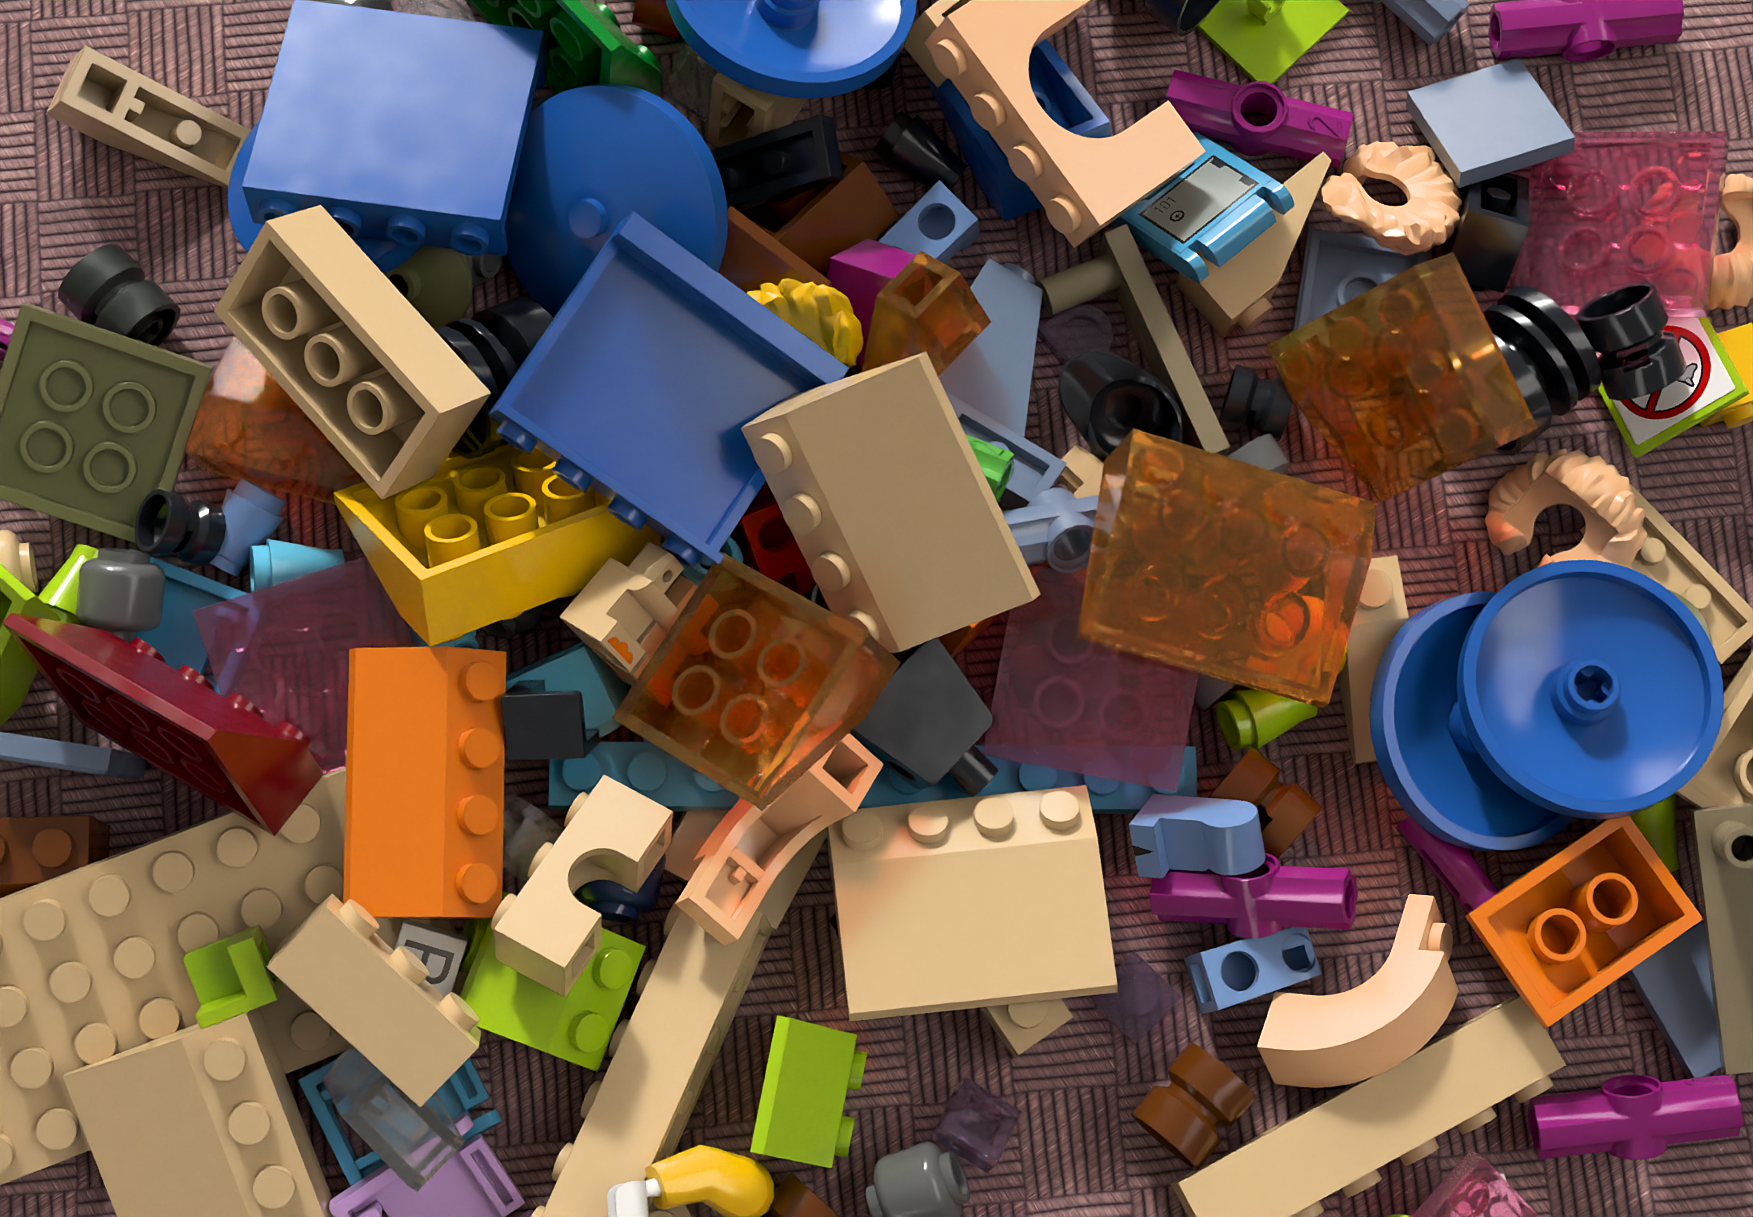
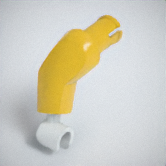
M697 1145L645 1168L647 1181H630L612 1186L607 1194L608 1217H649L647 1198L652 1197L655 1206L660 1210L703 1202L724 1217H761L768 1212L774 1199V1183L769 1171L761 1163L751 1158L719 1148Z

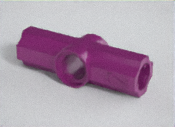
M1521 0L1493 3L1489 11L1488 37L1491 52H1494L1497 60L1562 53V58L1566 61H1592L1611 54L1617 48L1677 42L1682 35L1684 7L1682 0Z
M1175 69L1165 102L1169 100L1192 133L1198 132L1204 136L1228 141L1237 152L1246 156H1260L1273 152L1310 162L1320 153L1324 152L1331 159L1329 166L1338 169L1343 158L1354 115L1351 112L1286 97L1277 86L1265 81H1254L1241 86ZM1248 112H1259L1270 120V124L1253 126L1247 123L1242 115Z
M1265 853V861L1259 868L1239 875L1217 874L1210 869H1207V871L1169 869L1163 878H1152L1149 899L1151 912L1158 916L1159 921L1227 924L1231 934L1248 939L1271 936L1281 931L1283 927L1350 930L1356 919V901L1358 897L1356 876L1352 875L1350 869L1279 866V861L1275 856Z
M1621 1075L1605 1080L1601 1084V1090L1534 1097L1530 1099L1529 1107H1527L1534 1151L1539 1159L1608 1152L1620 1159L1645 1160L1663 1154L1667 1150V1144L1739 1136L1740 1128L1743 1127L1742 1106L1738 1098L1736 1084L1729 1075L1660 1082L1658 1079L1646 1075Z

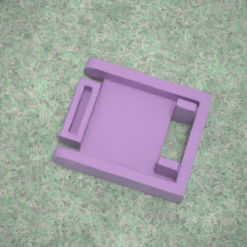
M463 1112L331 1199L329 1210L334 1217H381L382 1209H384L389 1217H507L508 1214L525 1204V1198L481 1134L473 1136L458 1146L455 1140L467 1133L474 1125L468 1114ZM528 1210L518 1217H531L534 1211Z

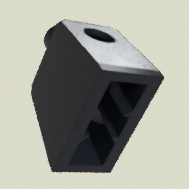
M938 638L911 647L839 722L846 731L876 756L886 768L919 790L934 786L947 773L970 797H973L994 778L999 770L974 745L993 724V715Z

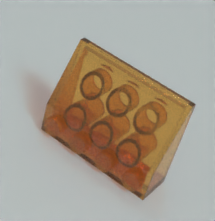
M1132 429L1104 461L1077 638L1324 708L1330 702L1370 566L1377 503Z

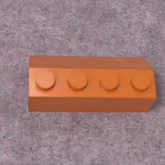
M451 646L354 648L349 650L343 904L352 899L366 909L374 919L452 921L493 919L497 908L502 902L505 733L501 695L506 692V652Z

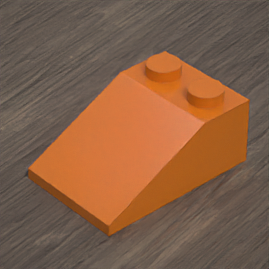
M1629 815L1604 819L1465 916L1543 1029L1554 1024L1703 920L1700 913Z

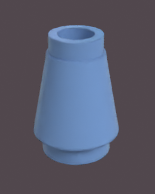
M242 477L234 490L227 488L221 507L226 522L225 536L219 552L210 564L238 577L243 567L249 563L250 546L263 545L266 539L273 534L285 519L280 513L287 501Z

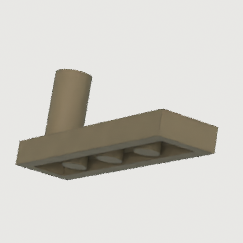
M1127 224L1107 231L1103 234L1097 253L1098 257L1037 281V286L1043 290L1041 300L1050 315H1054L1114 291L1152 375L1162 381L1177 398L1178 406L1182 412L1183 442L1188 452L1199 457L1203 464L1202 471L1212 468L1222 461L1230 448L1227 438Z
M1753 802L1690 809L1721 1069L1726 1075L1753 1072Z

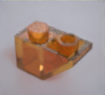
M920 251L877 295L862 372L927 352L939 377L991 323L962 274L925 252Z

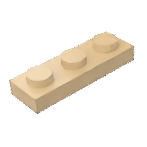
M1630 484L1631 491L1636 495L1637 508L1644 509L1645 511L1642 527L1647 532L1643 547L1637 552L1631 563L1632 569L1648 576L1666 589L1683 596L1699 610L1709 627L1713 648L1719 665H1721L1753 635V609ZM1586 525L1580 530L1583 535L1585 534Z

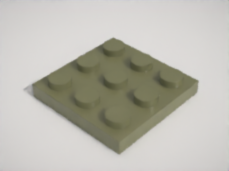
M29 303L21 304L0 370V499L136 543L134 531L136 516L146 496L153 490L162 489L169 492L174 490L214 366Z

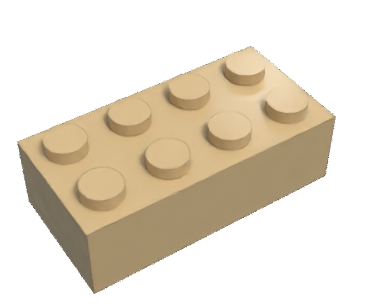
M321 205L266 221L214 310L219 318L381 499L433 478L491 394L488 388Z

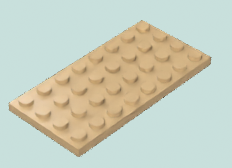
M346 767L323 775L275 836L234 812L229 811L0 898V1185L91 1150L63 1079L64 1074L198 1024L195 1015L201 1004L183 962V958L188 951L260 925L273 957L282 939L331 894L343 903ZM375 919L379 928L374 933L394 950L404 919ZM412 920L456 933L451 920ZM458 969L451 992L460 996L469 973L461 972ZM283 981L284 986L278 1000L259 1007L285 1074L354 1048Z

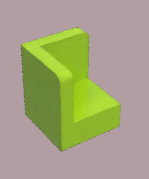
M260 925L193 949L185 954L183 962L201 1004L195 1015L200 1029L278 1000L284 985L282 980L267 968L272 955Z

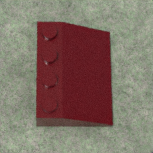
M11 613L3 622V625L80 723L273 836L279 832L324 775L310 752L313 742L297 727L286 721H281L277 727L262 719L263 714L260 710L241 695L231 693L228 698L219 695L213 691V685L199 672L187 665H182L178 671L165 664L164 657L155 648L135 637L128 643L107 630Z

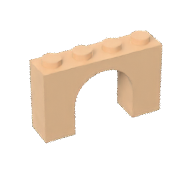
M971 0L949 14L924 44L931 52L937 69L953 82L969 104L976 122L982 128L989 131L1008 157L1009 165L1014 174L1020 180L1027 183L1046 209L1047 217L1052 226L1065 235L1073 248L1175 178L1206 152L1169 100L1123 132L1107 138H1087L1076 135L1059 126L1045 113L1033 93L1029 80L1028 64L1031 50L1067 26L1091 0Z

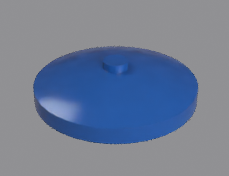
M666 0L670 16L684 40L705 62L717 71L738 83L758 91L782 97L804 99L846 94L862 88L884 74L901 54L915 17L917 0Z
M596 84L559 93L546 100L529 115L504 225L508 245L507 256L526 291L553 318H555L620 221L633 211L713 270L719 271L725 253L728 230L727 201L724 185L714 157L704 139L688 119L676 108L660 97L643 89L621 84Z
M1566 560L1546 564L1518 576L1495 594L1477 615L1465 637L1458 660L1457 696L1464 726L1480 757L1491 771L1517 794L1538 806L1566 816L1583 819H1610L1632 815L1653 807L1683 787L1699 771L1712 751L1719 734L1724 705L1723 680L1715 650L1703 627L1688 607L1664 586L1642 573L1614 563L1598 560Z
M1494 591L1472 592L1435 602L1412 616L1391 639L1380 659L1372 684L1369 712L1371 738L1379 768L1386 784L1402 808L1420 826L1439 839L1457 847L1484 852L1516 850L1536 845L1558 834L1576 818L1538 806L1520 796L1503 783L1480 757L1464 726L1457 696L1458 660L1468 630L1485 605L1498 593Z

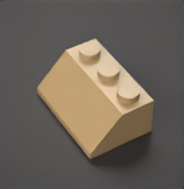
M331 894L282 939L267 968L421 1107L479 1048L481 1031L475 1025L480 1019L475 1011L458 995L450 992L444 997L425 980L430 974L428 969L411 951L403 946H399L394 951L374 932L379 928V925L366 909L352 899L343 904Z

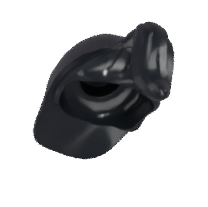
M1093 350L1078 353L1065 363L1059 378L1058 393L1061 404L1081 436L1100 457L1107 460L1112 455L1128 470L1142 472L1168 470L1170 482L1178 489L1190 492H1202L1204 490L1203 464L1199 457L1191 452L1182 450L1184 446L1182 412L1178 406L1177 398L1162 381L1125 358L1107 351Z

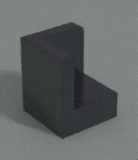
M545 680L518 681L501 695L507 761L585 758L600 743L599 730L586 729L583 696L578 690L546 691Z

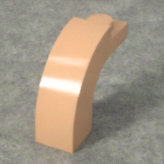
M836 721L801 741L770 767L748 789L711 833L693 860L698 865V868L675 904L722 945L726 946L737 941L771 884L785 865L817 833L857 811L881 770L883 763Z
M1408 895L1388 959L1381 969L1363 984L1346 992L1325 996L1284 992L1274 993L1257 1045L1274 1084L1323 1088L1348 1085L1367 1080L1401 1064L1414 1055L1434 1036L1449 1015L1459 992L1448 964L1453 946L1452 929L1448 923H1444L1434 896Z

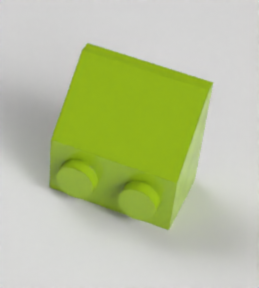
M502 891V901L510 893ZM490 919L459 996L478 1015L480 1021L475 1026L598 1072L646 946L601 927L600 948L567 996L563 997L496 960L494 930L491 929L492 919Z
M777 1015L752 1139L751 1153L830 1169L833 1166L834 1155L848 1157L855 1118L842 1116L847 1089L860 1091L867 1057V1052L855 1050L857 1034Z

